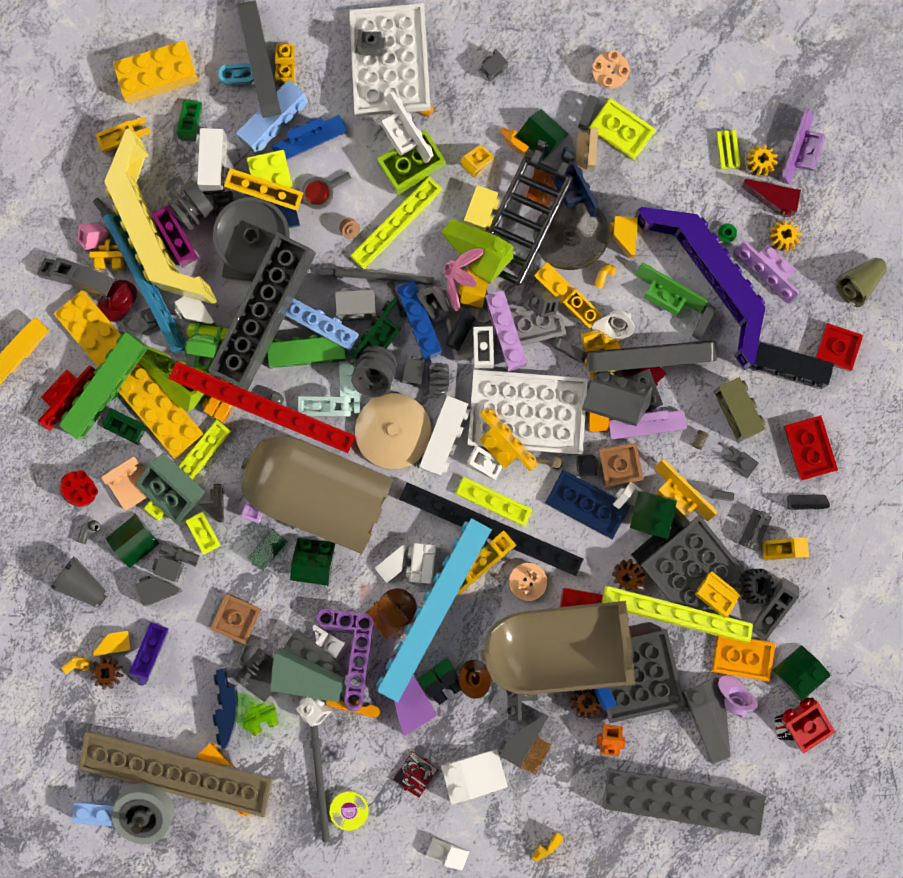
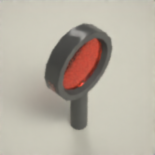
M349 172L330 182L322 177L309 178L301 189L304 203L312 209L320 210L326 208L333 199V188L351 178Z

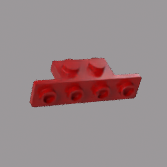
M89 365L78 378L66 369L41 396L50 408L41 416L38 422L51 431L61 420L62 416L73 407L72 402L77 396H81L84 391V385L93 379L96 369Z

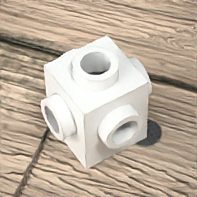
M303 697L299 702L300 705L296 708L300 713V718L304 722L309 723L310 726L320 725L332 712L325 704V700Z

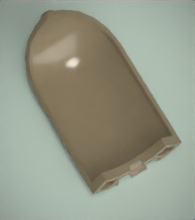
M286 436L270 437L259 442L252 450L249 458L245 457L241 468L244 469L241 476V489L245 498L255 509L271 518L360 554L364 552L371 538L374 523L378 522L382 512L381 506L388 496L393 479L309 443Z
M626 601L531 610L510 614L497 621L488 630L484 649L481 650L482 661H486L487 670L492 680L501 688L516 694L535 695L635 685Z

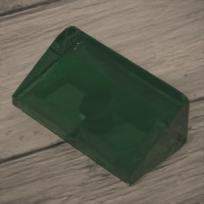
M272 529L248 556V559L264 571L288 541Z

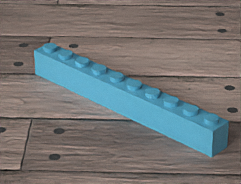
M472 518L470 522L465 521L460 530L463 532L461 538H456L451 547L454 549L452 555L445 557L442 566H444L442 573L437 572L432 581L435 583L432 591L427 590L423 598L426 601L423 608L419 606L413 616L417 618L413 625L409 623L404 633L407 635L405 641L398 643L395 652L398 654L394 660L390 658L385 669L388 672L385 677L380 676L376 684L379 687L377 690L379 693L398 703L492 529Z

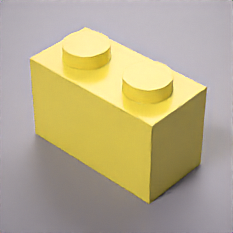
M477 185L464 223L483 231L487 227L490 228L494 219L491 214L493 209L497 210L500 199H497L498 192Z

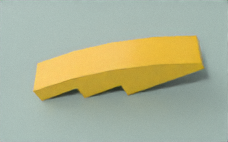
M37 317L29 322L0 353V385L10 373H13L25 358L31 355L50 331Z

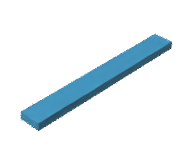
M116 213L105 215L103 218L172 352L184 350L185 340L157 286H153L151 281H147L144 277L143 271L145 269L142 264L138 263L135 254H137L136 249L132 248L127 238L130 236L127 231L123 230L120 221H122L120 215Z

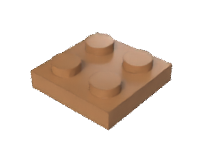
M637 443L598 450L605 488L644 480Z
M225 594L210 629L246 645L262 609L229 594Z

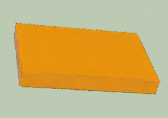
M717 636L711 672L770 682L775 643L751 639V642L747 644Z

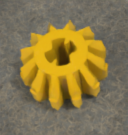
M764 144L762 149L759 145H756L755 149L751 148L749 150V155L745 159L749 161L746 163V167H752L750 173L757 171L756 176L759 177L761 172L764 176H767L768 171L772 173L775 170L773 166H777L778 162L774 160L777 158V154H771L774 150L773 148L767 150V145ZM760 157L763 158L764 163H760Z
M783 219L781 223L777 221L774 224L775 227L770 228V232L773 234H770L768 238L774 240L771 246L778 245L777 251L782 247L784 252H787L789 248L794 250L796 248L795 244L798 245L800 243L798 238L801 237L802 233L796 232L799 226L793 227V221L787 224V221ZM783 233L788 234L786 239L783 238Z

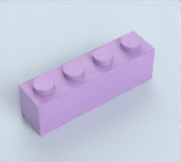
M504 290L486 295L485 303L507 371L525 367L527 361Z

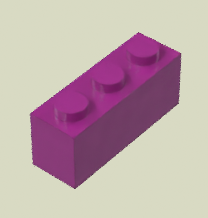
M169 205L152 213L155 222L182 268L199 259Z

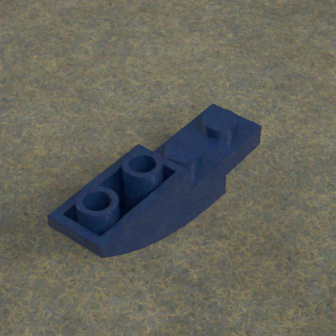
M226 668L216 670V674H214L215 686H219L220 691L217 694L218 704L222 705V709L215 710L213 722L214 726H218L219 733L216 734L217 744L221 745V749H226L229 746L238 716L237 686L229 687Z

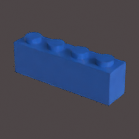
M415 281L396 287L424 361L442 355L441 347L426 309L417 296L419 291Z

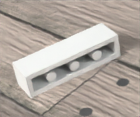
M450 396L446 397L419 466L420 469L440 477L442 473H447L450 465L447 462L449 455H454L457 447L454 444L456 437L460 438L464 427H461L463 419L467 420L470 409H467L468 403Z

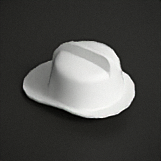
M623 310L610 312L592 326V331L600 330L616 341L631 336L635 329V325L631 320V313Z

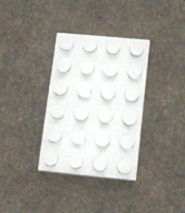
M424 3L349 10L355 117L393 114L385 100L392 91L395 95L399 96L402 106L407 112L431 110ZM358 30L382 33V37L386 38V48L382 49V56H359L357 49Z
M473 370L468 446L484 447L479 439L491 427L479 413L489 407L497 413L499 420L510 428L514 437L523 443V447L527 451L582 455L586 412L582 408L587 395L588 378Z

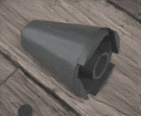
M75 556L68 562L57 580L50 587L57 592L94 607L96 604L101 605L107 597L104 595L106 590Z

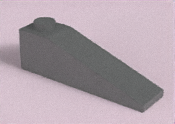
M718 677L682 691L712 764L731 757L727 710L724 704L725 696L719 689Z

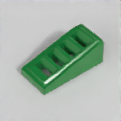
M183 100L177 127L178 139L196 141L199 132L202 102ZM187 108L196 109V111H188Z

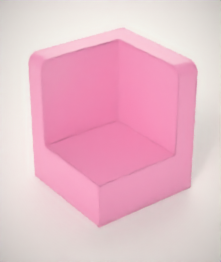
M100 223L79 224L77 242L85 250L99 249V245H105L108 230Z

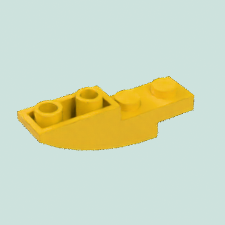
M548 262L534 274L533 277L553 296L560 298L559 304L588 329L602 316Z

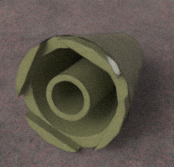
M874 257L839 275L835 282L838 284L836 290L842 299L848 304L850 302L854 303V307H862L886 273V262L881 258Z

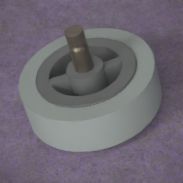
M146 783L133 784L125 788L119 794L112 810V822L116 831L126 840L137 844H151L163 838L168 832L174 816V806L170 797L159 787Z

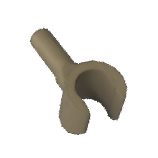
M554 456L552 461L536 458L537 463L549 465L554 469H560L563 464V460Z

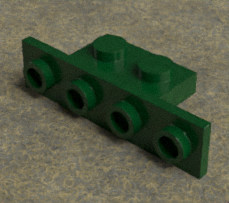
M395 297L391 302H386L382 308L384 312L381 317L378 315L371 323L373 327L370 332L367 330L360 338L362 343L359 347L355 345L349 353L351 356L349 362L351 364L356 360L359 353L369 346H379L387 349L400 332L401 328L386 318L396 305L397 299Z

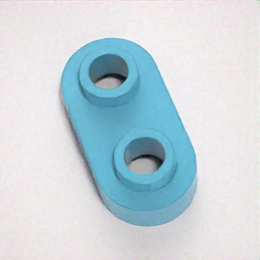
M248 63L224 65L218 72L220 81L225 85L250 84L254 82L251 65ZM246 72L251 73L249 77L244 76ZM227 74H232V77L229 79L225 76Z

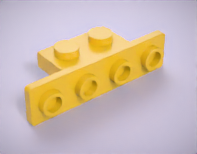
M487 407L479 413L491 427L479 441L504 469L516 458L529 471H532L539 465L534 455L529 453L523 447V443L514 437L510 428L499 420L494 410Z
M662 459L654 466V469L666 480V483L656 494L677 499L675 513L682 520L694 509L706 521L711 520L718 513L670 463Z

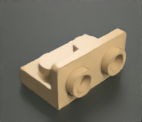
M591 128L589 133H578L576 163L582 170L594 171L598 128Z

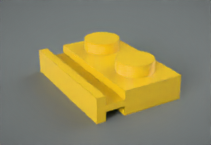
M712 571L708 572V576L703 580L694 595L723 618H727L741 595Z

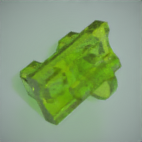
M253 701L251 702L252 708L246 711L248 716L242 719L245 730H249L253 736L263 731L260 723L264 721L267 722L269 727L279 724L277 708L274 703L266 707L264 702L257 705Z

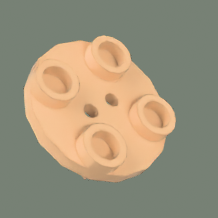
M615 50L600 54L592 66L594 80L600 86L607 89H615L622 86L627 81L630 73L627 59Z
M523 563L512 570L509 577V587L516 598L523 601H533L544 594L547 587V577L540 566L533 563Z

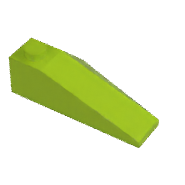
M451 219L441 231L444 238L460 255L472 249H483L482 256L468 265L476 276L490 285L513 259V245L496 235L458 220Z
M149 347L140 359L139 363L173 402L186 412H190L199 406L207 395L169 380L176 360L171 359L169 354ZM180 360V363L187 364V362ZM197 367V368H196V370H199V371L204 372V373H206V374H208V375H211V374H209L207 371H205L204 369H202V368H200V367Z

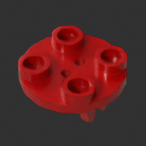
M83 470L67 473L61 478L59 483L62 497L68 503L74 505V507L88 506L95 500L98 494V489L93 480Z

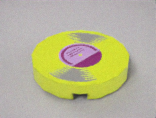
M341 792L330 805L331 820L342 830H356L368 818L369 808L367 801L357 792Z

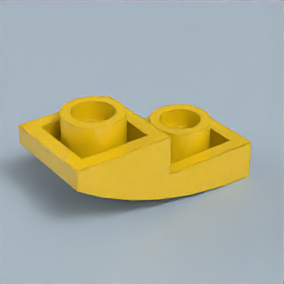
M276 44V84H285L288 80L295 84V45Z

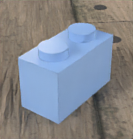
M77 801L74 803L72 823L113 826L112 810L115 804Z

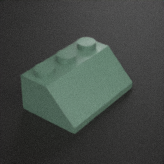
M164 453L148 464L135 485L175 524H178L194 508L205 493L197 483Z

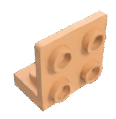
M132 457L101 477L104 483L110 486L121 506L126 511L147 498L135 486L145 471L141 462L136 457Z

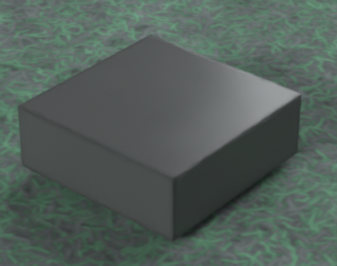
M715 490L712 493V499L731 502L734 500L735 494L733 492Z

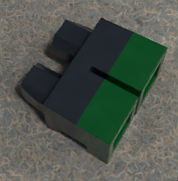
M448 658L433 667L442 683H440L432 669L417 678L429 697H433L439 705L448 699L442 691L447 686L450 687L454 695L461 690L458 680L459 676Z

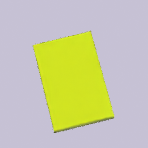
M611 98L608 99L588 127V130L598 128V137L633 161L656 131L655 128Z

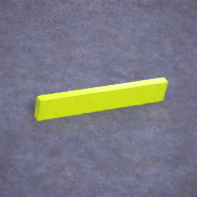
M428 176L350 255V258L364 270L442 191V188Z
M216 419L178 467L193 480L232 431ZM151 500L144 508L145 511L158 521L165 515Z

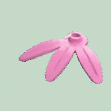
M482 248L469 250L459 256L456 261L451 260L444 266L445 277L448 278V298L455 311L460 309L455 280L462 285L475 287L477 284L474 277L465 270L460 269V267L482 256L484 252Z

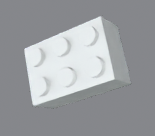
M200 128V134H197L196 138L199 153H196L195 162L198 164V172H195L194 175L195 183H197L198 188H200L203 194L225 195L224 184L226 181L228 139L223 129Z

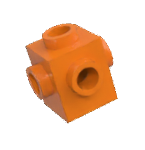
M603 724L602 732L597 735L596 743L597 746H600V754L619 757L620 750L625 747L623 726Z

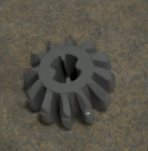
M432 363L429 366L428 374L429 392L435 395L446 394L449 388V366L442 363Z

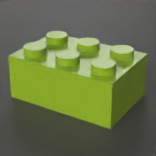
M426 129L421 131L426 144H429L432 148L433 157L429 162L425 163L416 148L401 156L393 148L377 158L378 166L397 196L445 167V159Z

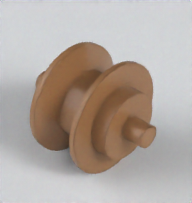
M345 218L341 221L339 230L345 238L352 239L359 234L360 226L355 219Z

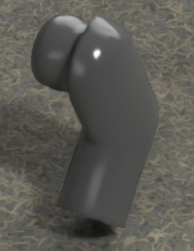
M91 520L83 524L77 542L86 544L88 536L100 530V523L96 520Z

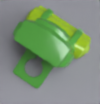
M199 322L190 323L186 330L189 340L185 342V351L187 354L195 355L194 368L200 367L204 370H209L229 330L228 328L203 325ZM199 357H209V364L202 365L199 362Z

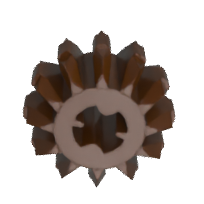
M631 558L627 562L621 560L620 564H616L614 567L616 571L612 573V576L615 577L614 583L620 584L619 589L625 587L626 591H630V589L636 591L638 587L643 585L642 580L646 578V575L642 573L644 569L638 567L639 561L633 564Z
M108 656L107 660L104 657H100V663L97 661L93 663L97 669H90V672L95 673V676H91L90 679H97L95 682L96 687L102 683L101 687L105 690L107 685L110 689H113L114 683L120 684V680L117 677H123L124 674L118 673V670L123 669V666L116 667L119 660L116 659L112 662V657ZM109 669L110 677H104L105 672L103 670Z
M586 689V692L579 690L581 694L573 691L577 699L570 698V702H576V705H572L571 709L579 708L575 713L576 716H579L583 711V719L587 718V713H589L591 718H594L593 710L598 714L600 713L596 706L601 705L597 702L598 697L594 696L596 694L593 690L590 693L591 689ZM586 697H589L588 700L591 701V705L589 704L587 708H584V704L581 702Z

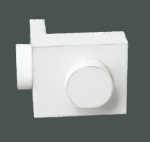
M630 482L625 488L621 487L615 494L617 499L613 505L620 509L627 501L632 506H635L638 490H642Z

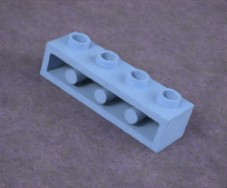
M289 80L277 91L281 110L280 115L262 118L261 110L259 109L236 132L240 141L255 154L263 150L267 143L273 137H276L280 130L290 123L293 117L303 110L308 103L304 92Z

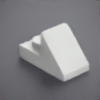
M475 446L467 461L470 467L495 480L502 469V466L491 454L478 446Z
M433 837L426 857L441 862L446 867L463 870L469 851Z

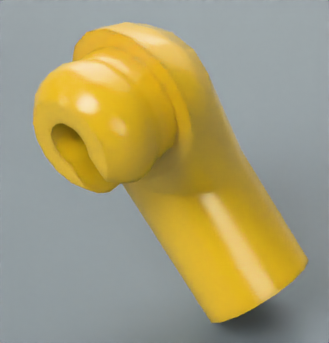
M610 263L605 264L598 271L594 286L603 289L607 274L613 276L616 267L610 265Z
M74 656L61 666V669L65 674H68L74 668L87 671L90 669V661L84 657Z

